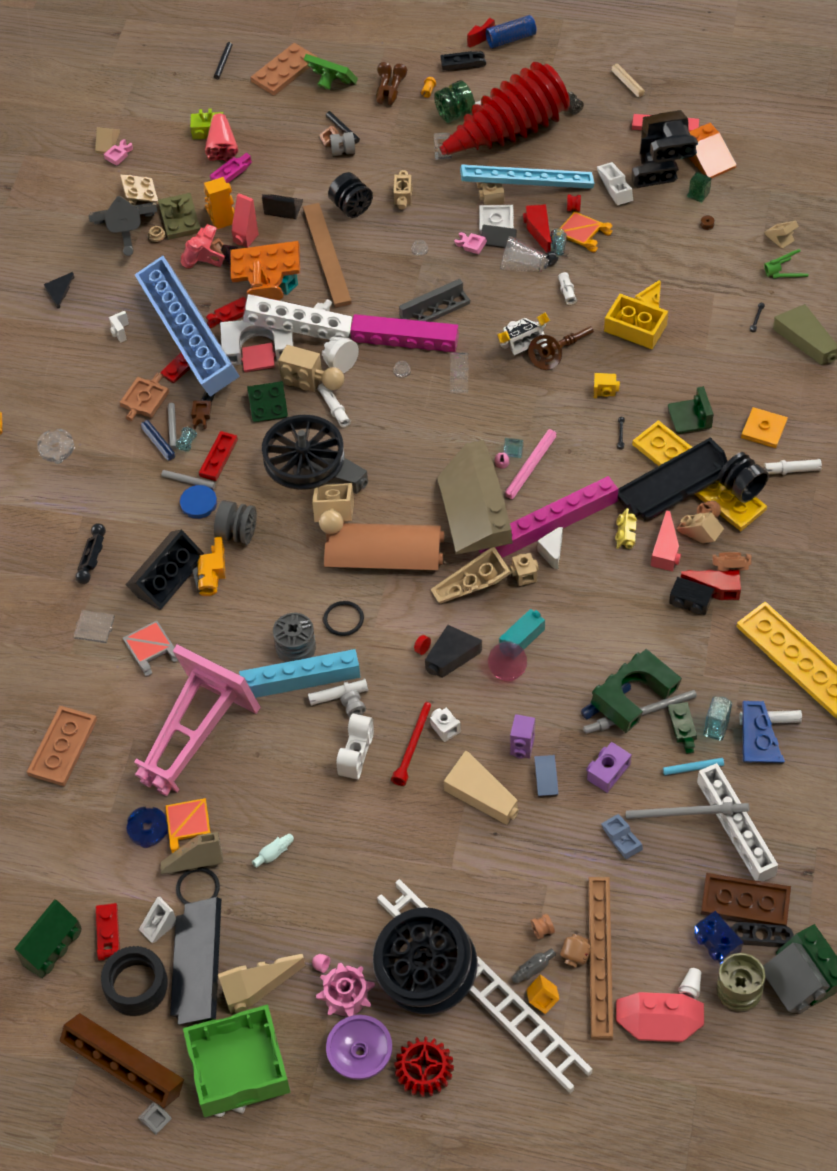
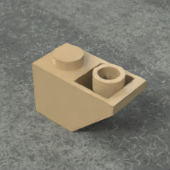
M711 512L686 515L681 519V523L677 527L678 532L700 543L715 542L724 529Z

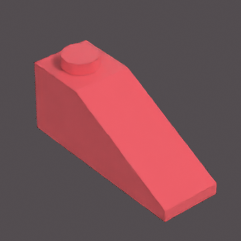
M239 193L235 205L232 236L234 243L248 248L259 235L255 207L252 198Z
M666 511L652 553L651 566L673 572L675 565H679L681 554L678 553L679 544L671 513Z

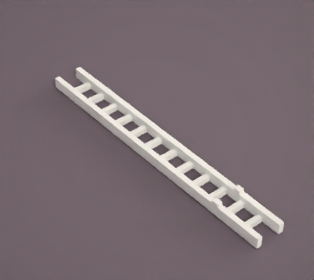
M400 879L395 883L396 887L404 895L395 901V906L382 894L377 897L378 902L393 917L401 914L399 910L410 901L417 908L427 907ZM425 932L417 934L416 939H422L425 936ZM477 956L478 969L476 978L483 972L492 983L481 993L472 986L469 993L536 1061L571 1093L574 1090V1085L562 1072L573 1062L587 1076L592 1074V1068ZM444 961L441 965L445 967L446 962ZM498 987L507 998L494 1007L485 997ZM513 1002L522 1013L512 1022H509L500 1012ZM526 1017L537 1026L527 1037L516 1028ZM544 1032L552 1043L543 1052H540L531 1042ZM559 1047L568 1058L556 1068L546 1057Z

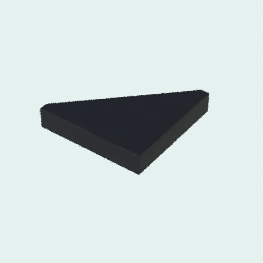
M73 272L44 284L46 291L57 308L61 307L60 304L63 298L66 297L70 288L69 285L75 278Z

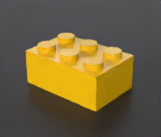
M619 294L605 316L604 332L653 349L667 326L668 311Z

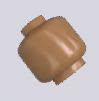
M573 934L572 937H567L560 951V956L565 959L564 964L576 968L577 964L584 965L591 951V946L588 944L589 940Z

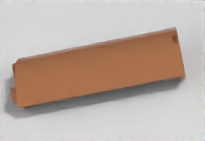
M343 523L342 529L336 534L326 533L324 567L438 570L439 565H443V553H440V545L444 543V531H441V526Z

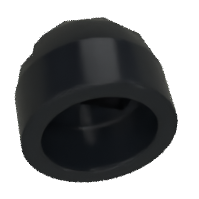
M549 251L544 254V261L547 266L558 262L559 257H556V252Z

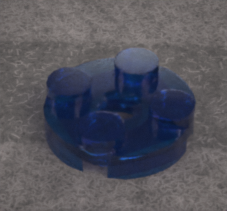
M140 807L128 817L126 827L128 836L133 843L143 848H149L159 843L168 833L166 816L156 807ZM146 823V824H148V825H149V824H152V825H151V828H150V829L144 830L143 824Z

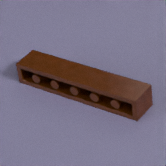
M81 1013L64 1024L60 1037L61 1043L164 1109L180 1096L184 1083L182 1077Z

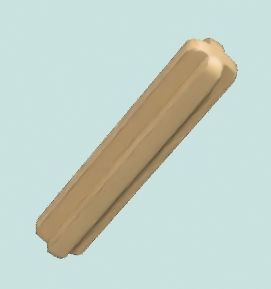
M616 63L612 66V72L637 97L644 96L645 90L619 64Z

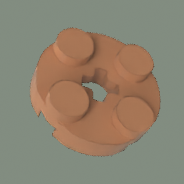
M740 552L719 553V557L716 554L713 555V565L718 566L720 571H728L729 568L749 570L752 556L746 554V557H743Z

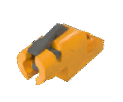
M222 537L214 538L215 545H211L212 553L201 555L198 560V567L193 569L197 590L201 596L216 594L219 579H226L225 550Z

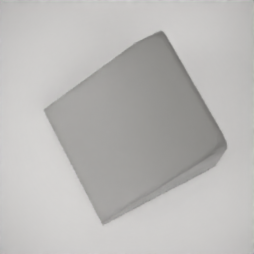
M155 1102L138 1117L155 1135L172 1119Z

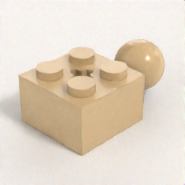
M286 345L278 360L281 381L288 386L315 392L320 381L329 390H337L344 383V374L340 369L330 367L322 371L320 353Z
M352 483L326 484L314 489L312 502L314 522H319L320 528L325 533L336 534L342 529L344 522L352 521L354 508Z

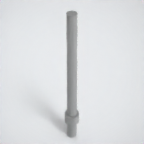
M695 690L641 707L640 709L643 711L642 715L666 708L668 705L696 698L697 695ZM604 717L598 719L596 723L584 726L583 730L585 734L597 730L603 731L609 729V726L615 725V723L609 718L606 719Z
M723 802L722 805L626 811V819L716 813L733 815V812H748L750 807L749 803L733 804L732 802Z

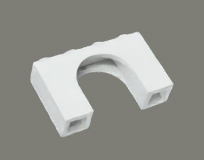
M243 320L220 322L222 349L232 365H242L241 347L247 339L254 336H265L275 343L277 361L286 345L293 346V334L289 331L243 322Z

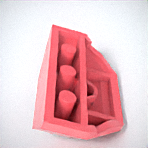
M638 992L616 1000V1022L639 1041L684 1042L704 1026V1003L684 994Z

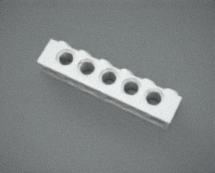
M249 294L243 316V322L330 340L332 337L348 338L352 316Z
M717 763L699 771L697 783L710 805H722L723 802L741 804ZM733 812V815L716 813L754 880L763 882L776 876L778 864L747 812Z

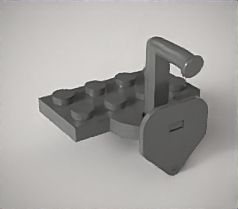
M117 196L108 210L90 212L88 216L89 221L94 222V224H102L106 221L109 231L114 233L122 232L124 242L123 253L126 256H131L133 254V247L129 230H135L139 227L141 222L140 214L152 216L157 212L158 208L156 202L132 205L122 196Z

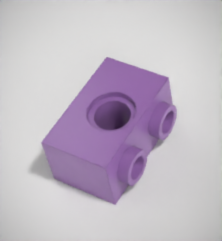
M515 714L510 734V755H514L517 758H530L535 739V718Z
M611 742L608 747L602 748L598 759L592 761L587 767V780L608 793L631 765L632 755ZM604 765H610L612 767L606 768L604 767Z

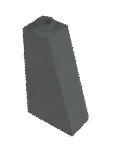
M344 457V463L340 472L327 484L352 483L353 493L357 494L368 484L367 471ZM321 458V459H323L324 461H326V462L329 463V464H331V463L335 460V459ZM311 461L315 473L323 470L322 467ZM298 463L293 466L294 475L297 473ZM302 465L300 475H310L311 472L308 466Z

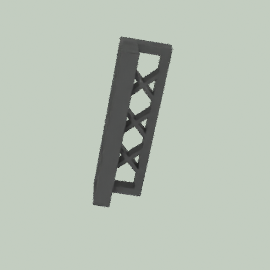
M457 279L400 305L399 316L400 319L417 318L418 321L431 322L470 304V299L463 291V282L461 279ZM459 296L463 299L461 302L454 301ZM442 304L448 305L445 309L438 308ZM426 311L433 312L430 316L423 315Z

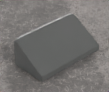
M483 224L481 236L487 240L485 245L514 249L517 230Z

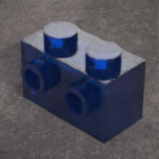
M716 911L695 925V939L699 944H704L711 958L715 961L718 960L720 964L726 957L742 951L744 942Z

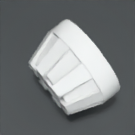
M332 337L329 342L324 344L325 349L322 350V356L329 368L335 367L345 373L353 367L359 352L357 343L349 338Z

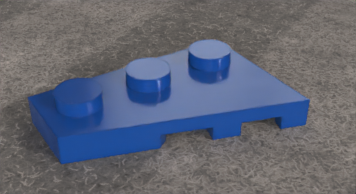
M764 701L742 702L743 762L784 763L785 760L783 755H781L777 737L775 738Z

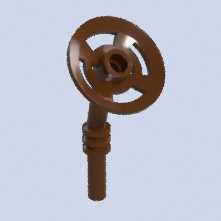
M590 326L575 334H568L560 341H557L550 335H539L529 344V358L540 369H553L562 359V347L576 343L578 339L593 333L594 330ZM547 339V341H542L541 343L537 344L539 340ZM534 350H538V354L541 357L540 361L537 360ZM554 359L556 360L552 364H545L546 362H550Z

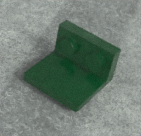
M283 381L247 386L253 422L288 417Z
M704 386L697 387L694 399L668 404V410L677 434L712 428L714 413Z

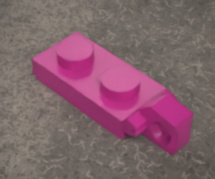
M245 153L240 158L233 157L210 174V180L224 177L226 183H229L248 168L252 163L251 156Z

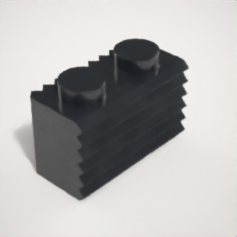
M677 576L670 593L669 603L676 608H685L695 614L706 615L713 599L714 588Z

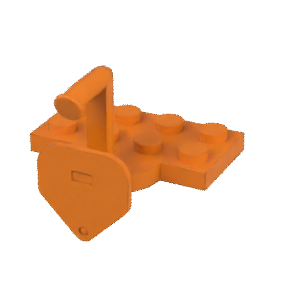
M298 241L231 250V280L233 283L249 281L252 288L247 290V297L249 294L280 301L283 298V292L279 285L282 282L283 276L300 274V244Z

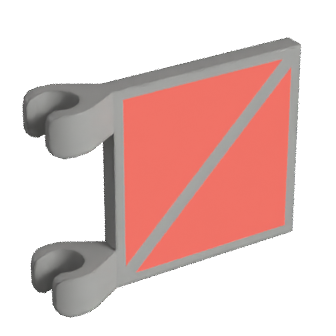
M158 621L123 637L124 642L145 676L152 674L148 662L168 652L173 662L178 661L173 652L175 647Z

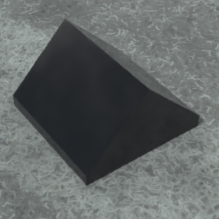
M262 194L264 215L297 219L303 199Z

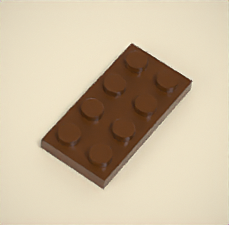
M706 873L701 915L750 923L787 926L791 886Z

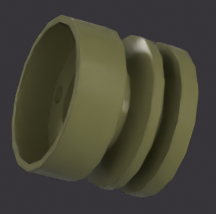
M735 953L725 958L719 969L716 988L718 998L723 1005L738 1012L748 1011L756 1007L761 1000L765 982V970L761 962L754 956L745 953Z

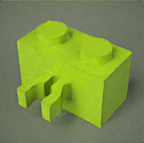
M211 108L208 109V113H203V110L199 109V113L191 114L190 129L192 140L207 139L213 115L223 114V112L212 113Z

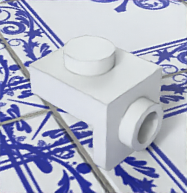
M122 311L109 317L110 331L113 337L118 338L120 343L127 340L123 327L129 324L126 312Z

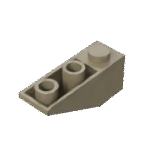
M213 832L197 835L161 861V874H174L181 870H195L198 867L204 866L214 867L223 863L219 833Z

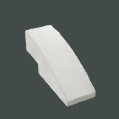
M613 162L597 166L598 173L608 193L617 205L633 201L632 188L626 183L625 175Z

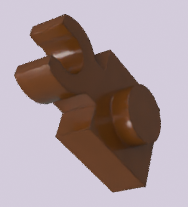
M193 401L191 416L194 429L197 428L198 424H203V429L207 428L206 419H210L211 401Z

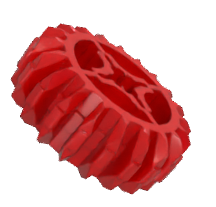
M426 1036L424 1037V1042H420L419 1038L416 1037L415 1044L408 1041V1048L402 1046L400 1048L402 1054L396 1055L398 1061L394 1063V1067L397 1069L395 1076L400 1077L398 1079L400 1085L405 1084V1091L412 1088V1095L420 1091L422 1098L425 1092H429V1095L432 1097L434 1089L440 1093L441 1086L447 1087V1080L452 1079L450 1072L454 1071V1065L451 1064L453 1063V1057L449 1056L450 1050L444 1049L442 1042L436 1045L437 1041L435 1038L430 1043ZM421 1053L417 1059H411L413 1056ZM428 1053L435 1055L441 1063L430 1059ZM424 1059H426V1065H427L426 1067H427V1068L424 1069V1074H423L421 1068H422V1065H424ZM407 1071L419 1075L420 1081L412 1078ZM440 1072L435 1078L428 1080L429 1076Z

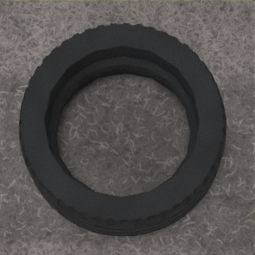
M129 946L118 950L108 958L101 972V986L108 1003L116 1011L125 1015L140 1016L151 1012L161 1004L168 987V978L162 961L153 951L145 947ZM134 965H143L150 967L154 971L155 980L145 993L137 997H125L116 993L114 983L117 976L124 969Z

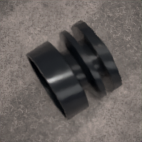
M346 172L339 175L332 182L328 190V198L347 217L355 218L369 208L373 200V192L355 174Z
M740 452L726 462L718 475L719 483L725 486L727 490H732V494L743 503L755 498L765 487L769 479V473L759 464H755L754 459L750 458L746 452Z

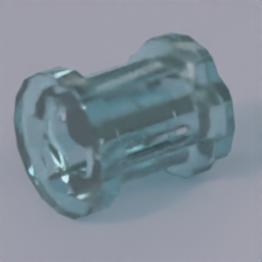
M184 427L181 430L180 439L176 441V446L180 450L190 451L191 443L197 437V433L192 428Z

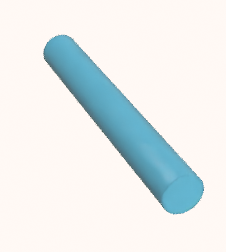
M717 758L663 767V774L665 776L701 770L716 763L719 766H724V759Z

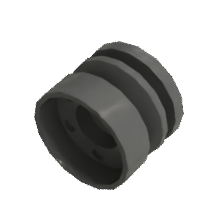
M221 501L215 516L214 536L222 537L225 541H229L233 537L236 543L241 541L242 544H249L256 527V507L252 505L247 507L246 504H241L238 508L236 502Z
M296 612L287 613L275 622L273 637L276 653L281 660L290 662L311 658L314 655L316 641L313 623L307 616Z

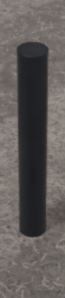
M227 42L215 71L214 78L217 80L220 79L233 46L230 42Z
M331 111L326 113V117L344 133L352 132ZM353 133L354 142L358 143L360 138Z

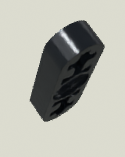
M745 922L735 923L730 932V938L736 944L780 948L794 936L792 929L788 926ZM738 930H742V937H738ZM750 930H753V931H752V938H749V935H750L749 932H750ZM759 930L765 931L768 937L761 940L757 938L756 932ZM772 932H774V940H771ZM781 933H785L786 940H782Z

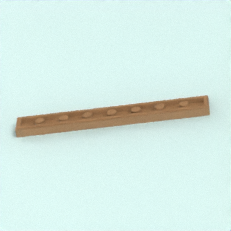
M315 203L303 206L334 307L352 304L320 204Z
M589 877L591 1040H613L610 877Z

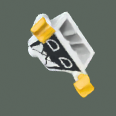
M546 312L536 317L538 322L530 321L527 318L516 322L511 321L508 326L503 328L504 332L497 334L501 347L506 349L510 346L514 355L527 350L530 342L535 337L542 335L546 323L550 321ZM544 339L539 340V341L537 342V344H539V343H541L542 341H544Z

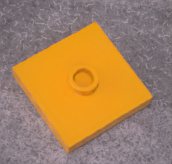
M753 407L741 438L777 448L788 417Z

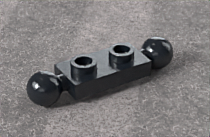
M96 523L91 528L93 536L87 539L77 569L78 572L75 575L76 581L79 584H87L90 581L91 575L89 570H93L98 563L97 557L103 548V536L106 533V528L103 524Z

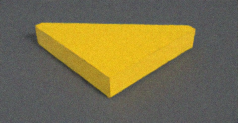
M658 280L637 294L635 299L659 307L661 281Z

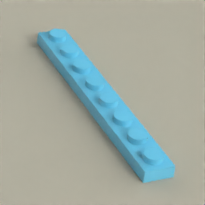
M461 165L460 167L461 179L466 182L592 189L595 184L592 172Z

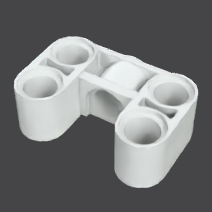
M352 713L348 724L349 739L346 748H340L336 764L338 775L358 780L369 745L372 742L374 726L372 717Z

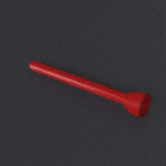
M429 702L424 703L401 765L392 774L391 781L398 786H405L408 781L407 769L431 709Z

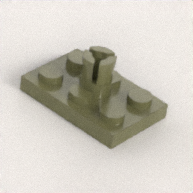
M191 193L158 200L168 240L198 233L200 225Z

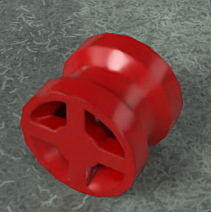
M567 195V211L576 210L580 212L581 195Z

